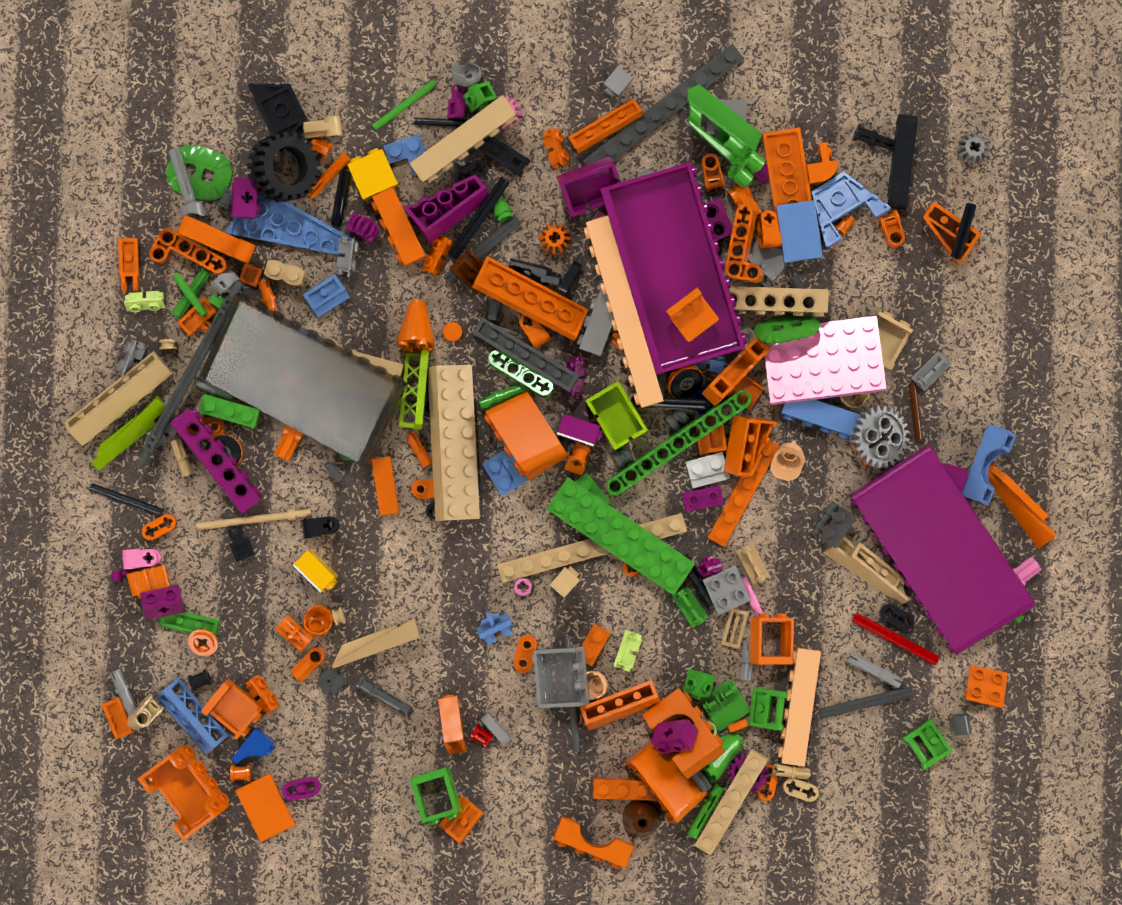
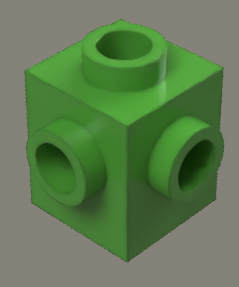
M488 81L471 85L468 88V92L463 95V98L472 113L483 110L496 100L497 96Z
M689 669L683 691L690 693V697L694 699L710 698L715 675Z

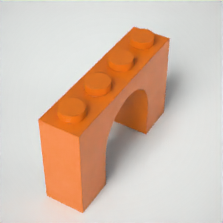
M678 688L642 714L653 732H655L658 723L688 719L695 724L698 733L692 750L682 751L672 758L683 775L689 779L725 751L721 747L724 743L718 735L713 736L711 733L714 729L707 720L703 722L700 718L703 716L702 712L697 706L693 708L690 704L693 700L687 692L682 693Z

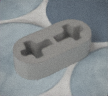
M487 712L481 718L482 722L504 746L512 740L490 713Z

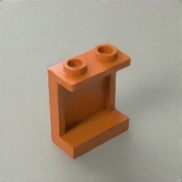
M228 678L203 707L201 712L206 716L210 713L234 733V739L237 740L239 737L244 738L251 730L249 728L250 724L258 722L262 717L260 712L264 707Z

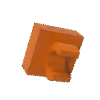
M314 138L311 141L313 144L311 150L321 154L320 161L322 162L331 151L333 144L318 138Z

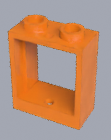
M758 613V617H751L750 663L758 665L793 664L794 618H789L787 614L775 613V617H770L768 613ZM762 622H781L780 655H761Z

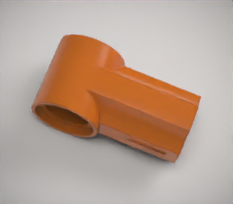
M736 184L727 190L728 196L731 195L734 200L733 203L738 207L741 204H748L756 211L757 216L762 213L752 198V193L748 186L742 188ZM748 210L746 213H743L744 217H746V215H750V212Z
M289 420L282 432L283 436L274 454L289 461L295 448L302 441L301 437L303 433H306L307 428Z
M321 647L311 649L290 670L292 675L302 683L326 659L325 650ZM314 651L320 653V661H315L312 658Z

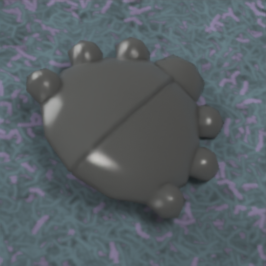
M324 668L318 678V684L322 689V693L331 692L336 694V690L343 691V686L348 683L347 678L343 677L344 673H337L336 668H333V670Z

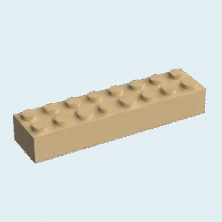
M472 365L428 367L435 521L480 519Z

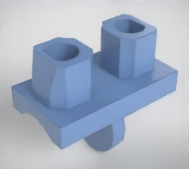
M487 611L485 612L487 618L481 620L482 625L476 628L480 639H483L487 645L496 641L494 633L501 631L503 637L513 633L508 613L500 616L498 612L491 615Z

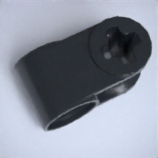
M316 517L301 520L304 539L333 534L340 527L339 520L335 517ZM329 520L330 522L334 523V526L331 527V530L328 527L326 528V524L329 523Z

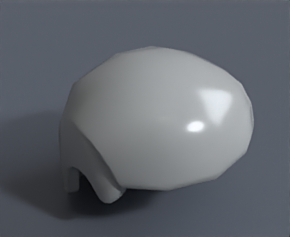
M469 61L463 66L456 62L451 67L454 81L462 87L476 84L482 77L481 68L477 64H471Z

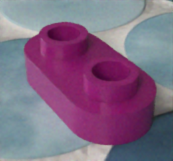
M313 776L291 780L283 786L282 794L290 801L312 797L319 793L321 783L319 779ZM309 783H313L315 785V788L313 790L308 788ZM295 787L296 793H290L289 788Z

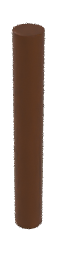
M910 383L908 385L915 441L923 440L916 383Z

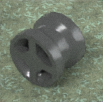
M625 445L619 451L611 453L621 469L625 467L626 463L634 461Z

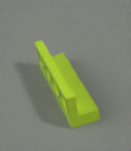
M421 350V354L406 353L399 428L422 429L429 350ZM409 358L420 359V366L413 370L409 365ZM412 375L419 380L418 384L413 388L407 383V379ZM412 393L417 398V402L410 407L405 400ZM411 412L415 416V424L403 423L404 416Z

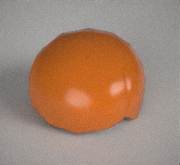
M316 605L310 607L303 618V628L311 636L320 637L327 634L330 630L333 616L331 611L325 606Z

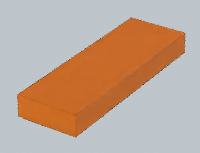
M391 456L371 459L380 516L399 513Z

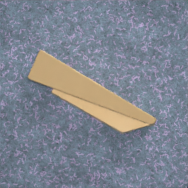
M844 536L836 549L829 545L823 552L900 605L909 601V597L905 595L903 587L905 585L904 577L860 542L854 546Z
M415 619L399 627L395 625L342 644L332 668L420 638L421 635Z

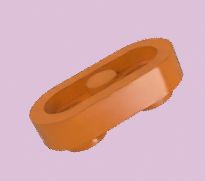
M202 417L200 419L204 425L208 424L211 429L213 424L216 423L218 425V429L216 431L213 430V437L224 433L225 423L220 418ZM193 424L188 426L190 433L196 434L199 432V429H193Z
M433 479L415 481L411 487L412 494L418 499L434 498ZM419 486L424 487L423 493L417 491Z
M523 635L518 641L513 665L520 673L528 672L533 665L532 657L533 651L537 648V641L532 635ZM525 641H529L531 643L530 648L524 647ZM520 660H525L527 665L521 667L519 664Z

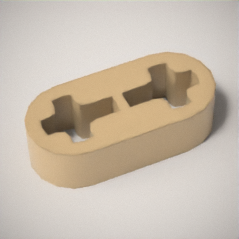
M787 778L783 782V790L790 796L812 802L819 795L817 787L811 783L796 778L792 780ZM794 781V785L800 788L799 790L792 789L790 792L786 785ZM811 787L815 794L807 798V794L802 792V789L809 790Z

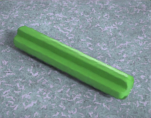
M205 268L200 269L189 286L196 296L211 275V272ZM183 294L172 311V314L179 319L183 317L191 305L185 294Z

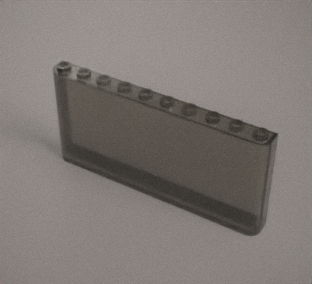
M245 293L235 294L200 373V377L210 384L362 465H368L371 462L408 385L402 377L388 373L384 367L371 364L365 357L354 355L348 348L339 347L331 339H324L315 330L302 327L300 322L285 318L283 313L270 310L266 304L252 300Z

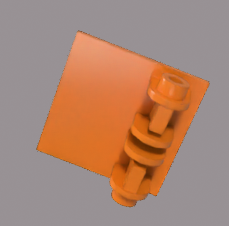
M970 665L967 691L965 690L963 697L967 701L1004 708L1008 673Z

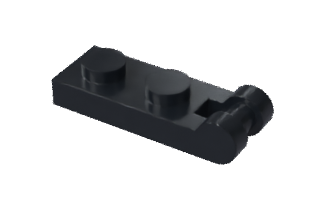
M488 136L483 140L485 143L476 149L519 177L524 173V167L528 166L531 162L527 157L495 137L491 138ZM515 158L519 160L517 166L511 164Z

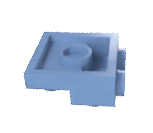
M505 449L482 464L501 496L528 481V478L526 476L522 477L513 464L516 462L514 456L509 457Z

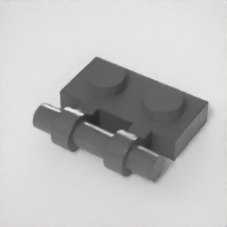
M832 502L829 508L826 507L824 510V515L820 521L815 523V528L811 534L818 537L822 531L823 533L819 539L836 549L857 517L842 507L836 513L835 511L839 505ZM832 517L833 519L831 520V522L829 523V525L826 527V524L828 523V521H829L830 518Z

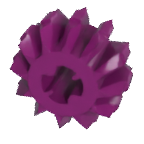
M353 213L347 221V230L365 242H372L378 235L379 225L365 215Z

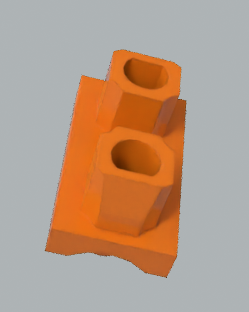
M289 615L275 628L279 634L300 652L314 638L305 632L304 628Z

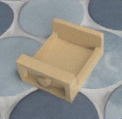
M883 311V313L878 312L876 316L884 369L891 371L895 365L894 362L913 329L910 328L911 325L903 320L898 322L893 319L894 316Z

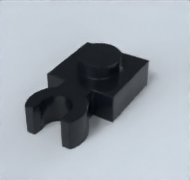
M237 526L239 531L237 535H234L231 529L228 530L229 537L234 539V542L230 543V547L236 562L255 555L249 537H242L243 528L241 526Z

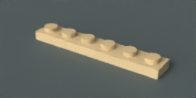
M751 749L694 846L711 856L769 758Z

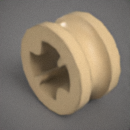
M159 340V343H161L159 350H176L175 343L177 340Z
M339 607L338 610L332 609L335 625L338 626L339 623L345 624L346 620L342 608Z

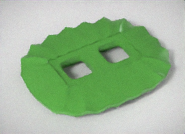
M191 145L179 147L185 165L192 164L196 166L194 176L189 177L195 198L206 201L219 199L224 194L225 187L228 188L232 175L231 165L227 158L216 151L204 147ZM170 159L166 172L168 184L174 191L182 194L172 160ZM205 169L214 171L212 182L202 180Z
M808 313L805 316L787 314L786 316L779 315L777 318L771 317L768 321L762 320L760 324H756L754 332L763 343L772 345L775 343L782 344L802 338L806 339L811 335L814 336L819 331L820 324L815 316H810Z

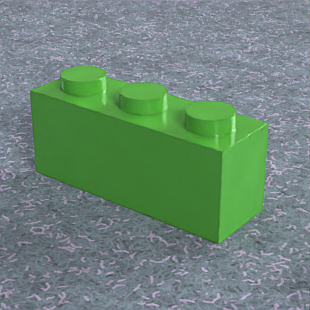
M204 394L199 413L257 429L262 410Z

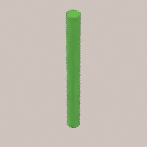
M431 80L372 124L373 128L377 131L437 86L435 81Z

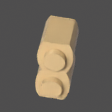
M268 260L264 274L269 279L276 282L285 281L293 287H303L307 275L301 268L292 265L286 266L277 260Z

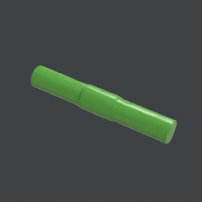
M179 273L173 275V279L200 316H205L208 312Z

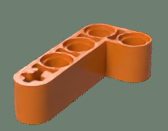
M741 204L736 210L725 272L736 281L759 283L764 278L763 269L754 263H748L757 217L756 211L748 204ZM748 210L750 212V215H746V217H744L743 213H746ZM746 228V235L739 237V231ZM743 247V253L740 256H736V249ZM739 266V273L732 275V268ZM753 269H758V275L755 278H751L750 272Z
M187 215L183 216L177 233L246 264L249 263L256 248L255 245L235 238Z
M165 228L159 233L149 252L150 258L158 264L166 263L172 252L175 251L217 275L225 273L229 268L228 262L224 258L169 228ZM172 233L173 240L166 243L165 236ZM188 242L190 249L187 252H182V245ZM158 250H163L164 256L161 259H156L155 257ZM201 252H206L207 254L204 261L198 260V255ZM211 260H213V261H215V262H217V263H220V262H221V265H223V268H222V269H220V268L217 269V267H216L215 265H213V264L210 263Z

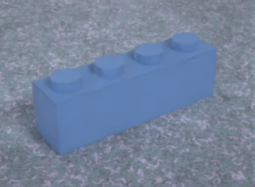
M818 400L784 403L780 412L786 420L794 422L795 419L802 421L804 426L812 428L813 425L820 427L822 432L831 434V431L839 433L838 437L847 440L850 437H855L851 435L852 432H856V429L852 426L858 425L859 423L856 421V418L862 417L860 414Z

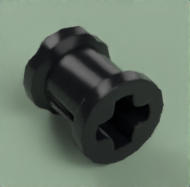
M203 669V672L194 676H188V681L194 692L204 685L213 684L207 669Z

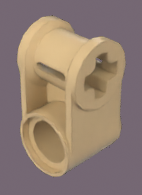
M149 694L128 717L129 727L133 730H139L148 726L164 710V706H160L153 699V695ZM137 716L141 718V724L138 722Z

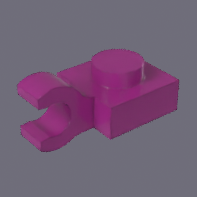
M453 85L451 87L452 99L448 100L447 119L464 118L466 107L463 95L467 93V87H460L459 93L458 85Z

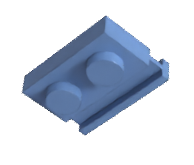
M336 274L303 294L317 318L350 299Z

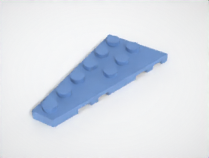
M247 195L244 199L245 203L251 200L250 198H247ZM267 195L257 196L260 212L254 220L233 218L225 232L229 235L345 256L343 253H338L339 239L347 235L288 202L269 201L266 199Z

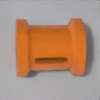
M251 764L245 767L231 765L230 781L247 780V782H251Z

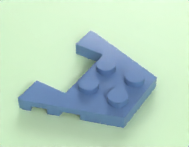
M845 172L812 191V198L815 200L816 213L826 249L842 241L841 236L832 223L861 205L866 204L875 219L891 210L888 204L883 203L876 195L871 194Z

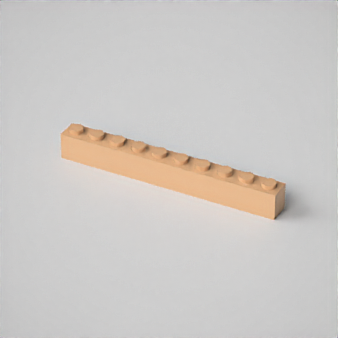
M605 216L586 222L587 227L583 229L586 239H591L592 246H589L592 258L596 257L598 264L594 266L597 276L601 275L603 283H600L603 295L607 294L609 299L606 302L608 312H612L614 320H611L614 331H618L620 336L617 339L619 349H624L625 357H622L624 366L630 369L631 375L628 376L630 386H635L637 392L633 394L636 405L645 408L664 402L609 217Z

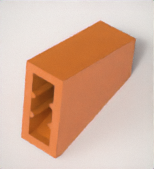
M453 695L443 696V698L438 699L443 739L447 753L450 755L467 752L458 697Z

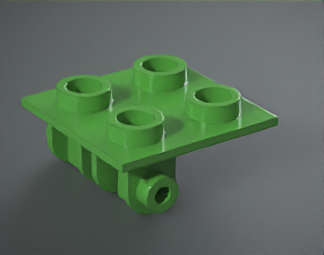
M731 679L712 690L710 698L702 697L699 700L719 732L748 714L751 710Z

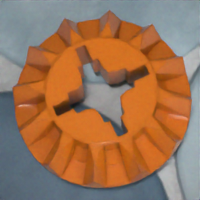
M197 628L190 633L188 646L193 653L199 656H210L218 648V637L213 635V631L209 632L206 628L203 630ZM207 639L206 643L199 645L201 640Z

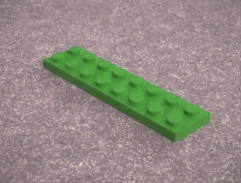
M568 477L546 508L672 595H675L695 565L694 562Z

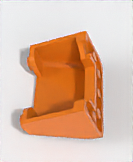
M650 740L627 758L624 763L628 769L632 768L636 772L635 775L642 780L660 804L661 810L667 811L664 816L668 822L676 824L703 800L708 793L707 791L703 793L693 778L687 779L672 759L679 754L678 752L662 754L650 743Z

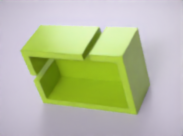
M619 381L585 400L593 416L598 415L596 421L614 451L630 442L629 437L633 440L648 431Z

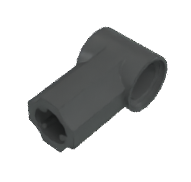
M953 714L951 719H949V727L954 729V735L972 734L969 714Z

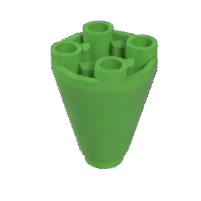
M736 732L720 737L724 743L721 747L725 752L702 768L705 773L704 775L710 783L716 782L742 748L741 746L744 744V741Z

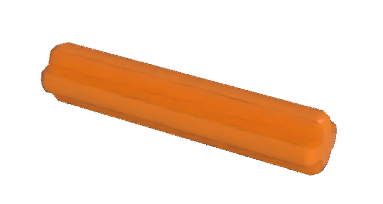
M342 153L317 179V185L312 186L313 190L307 195L314 199L350 162V157Z

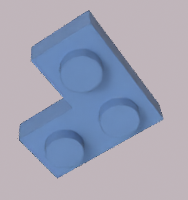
M420 134L383 146L389 165L406 159L411 163L425 152ZM411 167L413 176H418L414 169Z

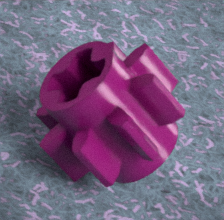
M714 555L702 558L703 563L699 565L700 574L706 578L723 570L722 562L719 559H715Z

